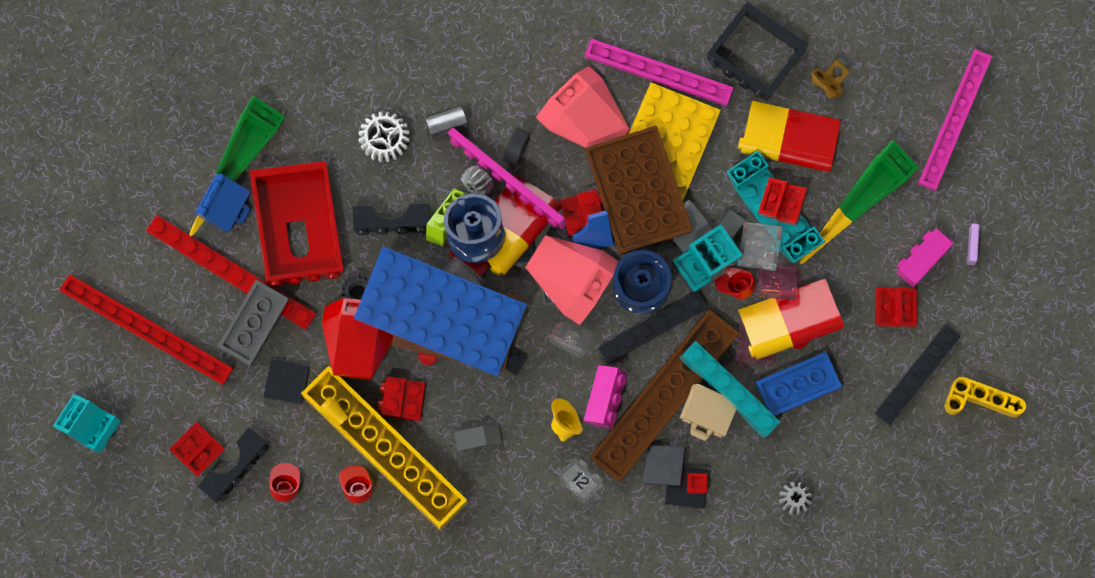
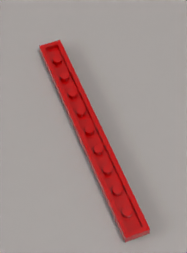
M157 215L146 230L150 235L246 294L250 291L255 280L266 285V282ZM267 285L290 299L281 316L306 331L314 320L316 313L274 287H271V285Z
M70 274L59 290L61 293L222 386L225 385L233 372V368Z

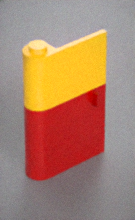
M752 101L744 138H740L738 149H741L743 154L752 155L759 151L762 157L830 173L841 120Z
M515 176L519 182L556 212L562 209V206L556 199L519 176ZM507 188L495 200L501 211L505 242L500 252L488 260L491 266L490 270L497 276H504L549 224L548 218L545 215H538L533 210L534 206L530 203L526 205L519 199L520 195L518 193H511Z
M826 279L739 309L741 319L752 345L748 347L751 357L756 356L757 360L844 329L843 321Z

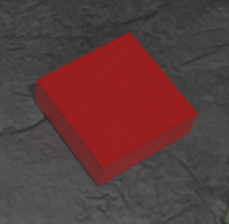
M687 473L688 494H707V473Z

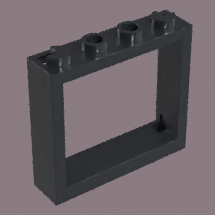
M746 2L707 53L706 59L712 64L713 68L718 67L723 70V74L726 77L737 80L743 89L753 91L757 99H764L768 102L805 53L808 44ZM744 16L796 51L768 89L717 54L718 50Z

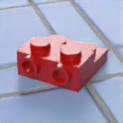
M596 189L559 200L562 206V215L567 222L566 230L568 237L579 233L585 227L588 215L602 212L600 206L602 201Z
M386 377V381L381 383V392L384 393L383 400H379L378 411L381 412V416L420 422L425 383Z

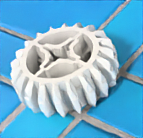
M388 111L385 116H383L382 112H379V117L372 114L373 120L366 118L365 121L368 125L362 124L361 128L363 130L359 131V136H361L359 143H362L361 149L366 150V156L372 154V160L376 159L377 156L379 162H382L383 157L389 162L390 156L396 160V153L402 156L403 152L401 149L406 150L407 145L405 143L410 142L407 137L410 135L409 131L406 130L407 124H402L403 119H397V114H393L390 117V112ZM382 124H390L395 128H384ZM376 127L377 134L373 136V139L369 140L371 130ZM381 131L385 136H387L388 143L386 142V140H384L383 137H381ZM400 133L398 142L395 146H392L391 140L396 137V134ZM374 145H383L386 147V150L377 149Z

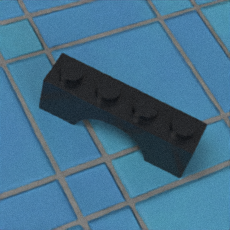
M429 203L410 204L404 215L392 220L378 216L372 206L353 207L354 233H358L360 236L369 235V232L386 235L390 231H396L397 234H406L407 231L415 230L416 233H425L426 225L430 220Z
M250 428L236 442L240 450L237 465L226 473L210 472L197 486L216 504L219 501L223 502L229 496L228 491L232 486L234 488L237 487L242 481L241 476L245 472H250L255 466L253 462L258 457L262 458L268 451L266 448L268 446L267 442Z

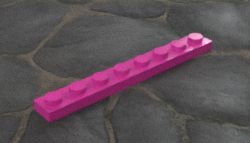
M594 39L590 40L585 54L587 59L724 106L728 105L733 91L731 86Z
M974 49L918 185L936 191L990 63L991 55Z
M452 127L448 132L452 145L456 148L461 147L464 150L463 153L471 160L473 158L478 161L477 164L484 171L488 169L492 172L491 176L498 182L502 180L506 184L505 187L511 193H518L520 195L519 199L526 205L530 203L534 206L533 210L540 216L545 215L548 218L547 221L556 228L558 226L563 229L567 225L563 216Z

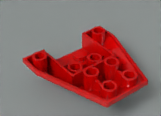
M342 298L325 306L322 327L332 374L335 376L371 380L391 347L394 334L354 319L361 300Z

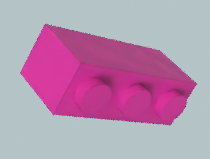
M937 228L933 232L929 230L922 238L924 242L920 246L916 244L909 252L912 255L908 259L903 258L897 265L899 269L896 274L912 288L922 280L953 245V242Z
M598 365L584 417L585 422L592 426L613 429L617 418L618 406L622 400V391L627 381V373L619 368Z

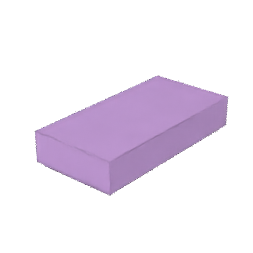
M972 223L969 228L967 265H974L977 262L979 224Z

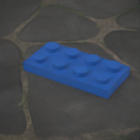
M826 352L755 382L766 409L774 416L842 388Z

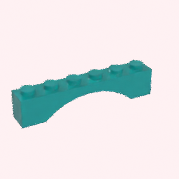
M696 341L681 355L680 359L693 372L719 391L762 438L768 436L780 423L769 410Z

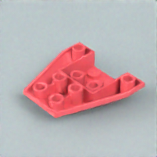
M590 66L577 72L548 100L536 117L549 131L584 148L624 136L630 131L604 80Z
M545 235L525 268L560 312L580 325L594 308L607 287L619 261L602 250Z

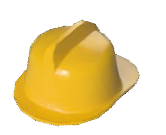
M561 398L553 400L551 407L554 418L551 428L563 442L574 435L581 434L583 428L578 414L572 405Z

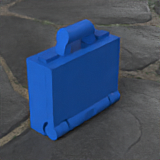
M215 174L194 214L225 232L230 231L234 222L245 223L251 211L245 204V201L251 191L222 174ZM241 208H243L239 218H237Z

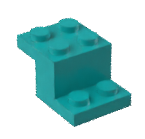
M720 224L691 243L689 250L674 259L672 263L692 292L695 293L726 273V268L742 258L743 255Z
M73 394L53 427L67 434L83 446L100 453L107 446L110 436L118 429V424L121 420L106 413L89 400Z

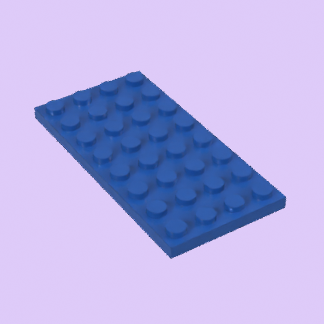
M382 246L354 319L498 376L527 304Z

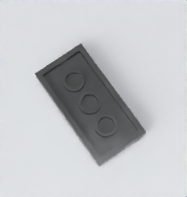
M255 280L218 347L252 366L290 299L264 283Z

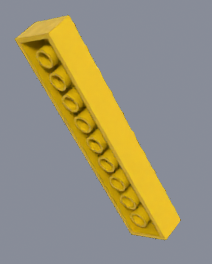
M330 366L301 393L303 398L440 531L468 504L467 499L340 376L333 375ZM329 397L333 400L335 399L348 416L341 425L322 414L323 411L320 407Z

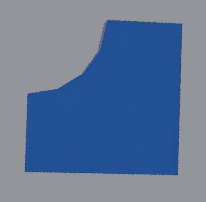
M607 211L588 215L585 227L579 233L572 235L573 242L595 249L613 245Z

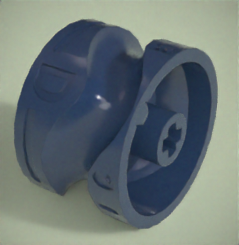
M467 194L455 199L448 206L444 215V226L450 250L457 258L469 263H481L490 260L500 252L505 242V231L501 211L495 201L485 195Z
M637 250L625 255L618 262L614 271L613 292L617 302L625 310L639 315L649 314L658 310L669 296L672 281L670 268L661 256L652 251Z

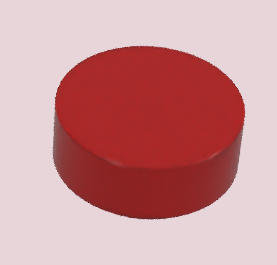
M418 353L419 361L425 366L433 365L438 359V356Z

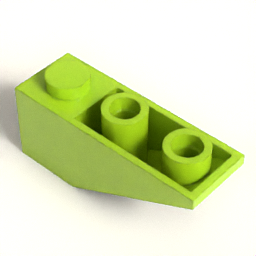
M457 189L452 190L426 225L427 241L442 247L446 244L448 240L444 226L445 212L455 199L467 195V193Z

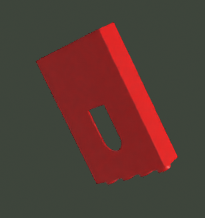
M326 161L250 170V183L266 285L279 287L282 286V283L288 282L294 285L301 283L303 280L316 282L321 280L320 278L328 277V279L339 278V275L343 274V265ZM305 221L309 252L305 257L297 258L291 254L286 223Z

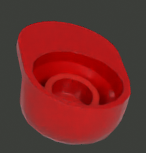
M727 268L726 273L715 279V287L721 293L744 300L755 292L756 281L751 273L746 270Z
M280 463L272 468L269 487L270 494L275 500L290 502L296 498L300 483L299 469L289 463Z
M353 465L341 471L339 482L345 497L354 504L368 501L372 496L373 487L367 470L362 466Z

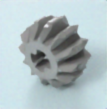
M477 165L468 168L461 178L463 185L471 194L488 195L494 185L488 173Z
M791 482V489L785 485L783 488L786 492L781 491L779 493L781 497H784L779 500V503H786L782 508L783 510H786L788 507L791 508L789 511L790 515H792L794 509H796V514L800 515V508L806 512L808 510L806 505L812 504L808 500V498L812 497V494H805L809 488L806 486L802 490L801 482L798 483L797 487H795L794 482ZM793 494H797L796 497L800 496L798 503H795V500H791Z

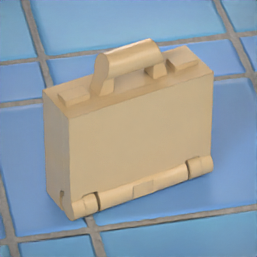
M693 384L680 419L688 424L691 423L690 434L705 441L713 433V435L721 438L726 436L736 408L723 395L702 385ZM698 426V427L703 428V429H705V430H707V431H706V433H704V432H702V431L696 429V427Z

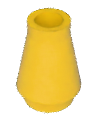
M331 397L320 407L323 411L322 414L339 425L348 418L337 401Z

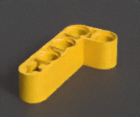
M959 377L953 382L945 402V410L950 415L960 413L966 400L1014 418L1019 417L1026 409L1023 399L965 377ZM962 383L965 386V391H959L956 388V384ZM975 390L982 391L983 398L976 397ZM993 397H999L1002 400V404L996 405L993 402ZM950 401H956L959 404V409L951 408ZM1014 404H1017V405H1018V406H1017V408H1018L1017 411H1014V407H1013Z

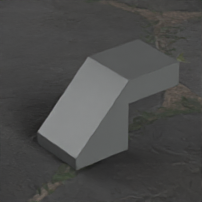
M498 425L480 426L454 433L458 452L473 451L480 447L502 444Z

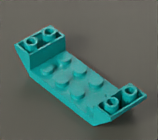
M756 151L728 170L727 174L735 191L780 252L792 263H796L825 243V240L814 226L811 228L801 214L798 224L795 226L758 213L768 180L774 177L768 171L769 165L759 151Z

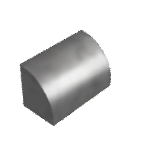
M462 107L425 118L432 139L448 134L452 127L457 131L468 128Z

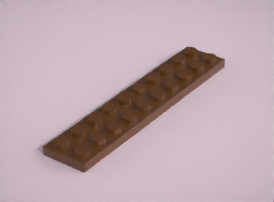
M708 310L589 459L620 483L687 400L693 384H699L703 380L702 377L693 372L680 359L681 355L696 341L718 361L739 335V332Z

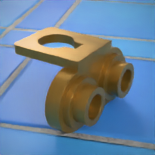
M836 59L826 72L815 68L811 73V81L814 85L820 86L828 98H839L843 94V88L840 84L850 73V70ZM835 67L841 68L842 76H837L836 78L833 76Z

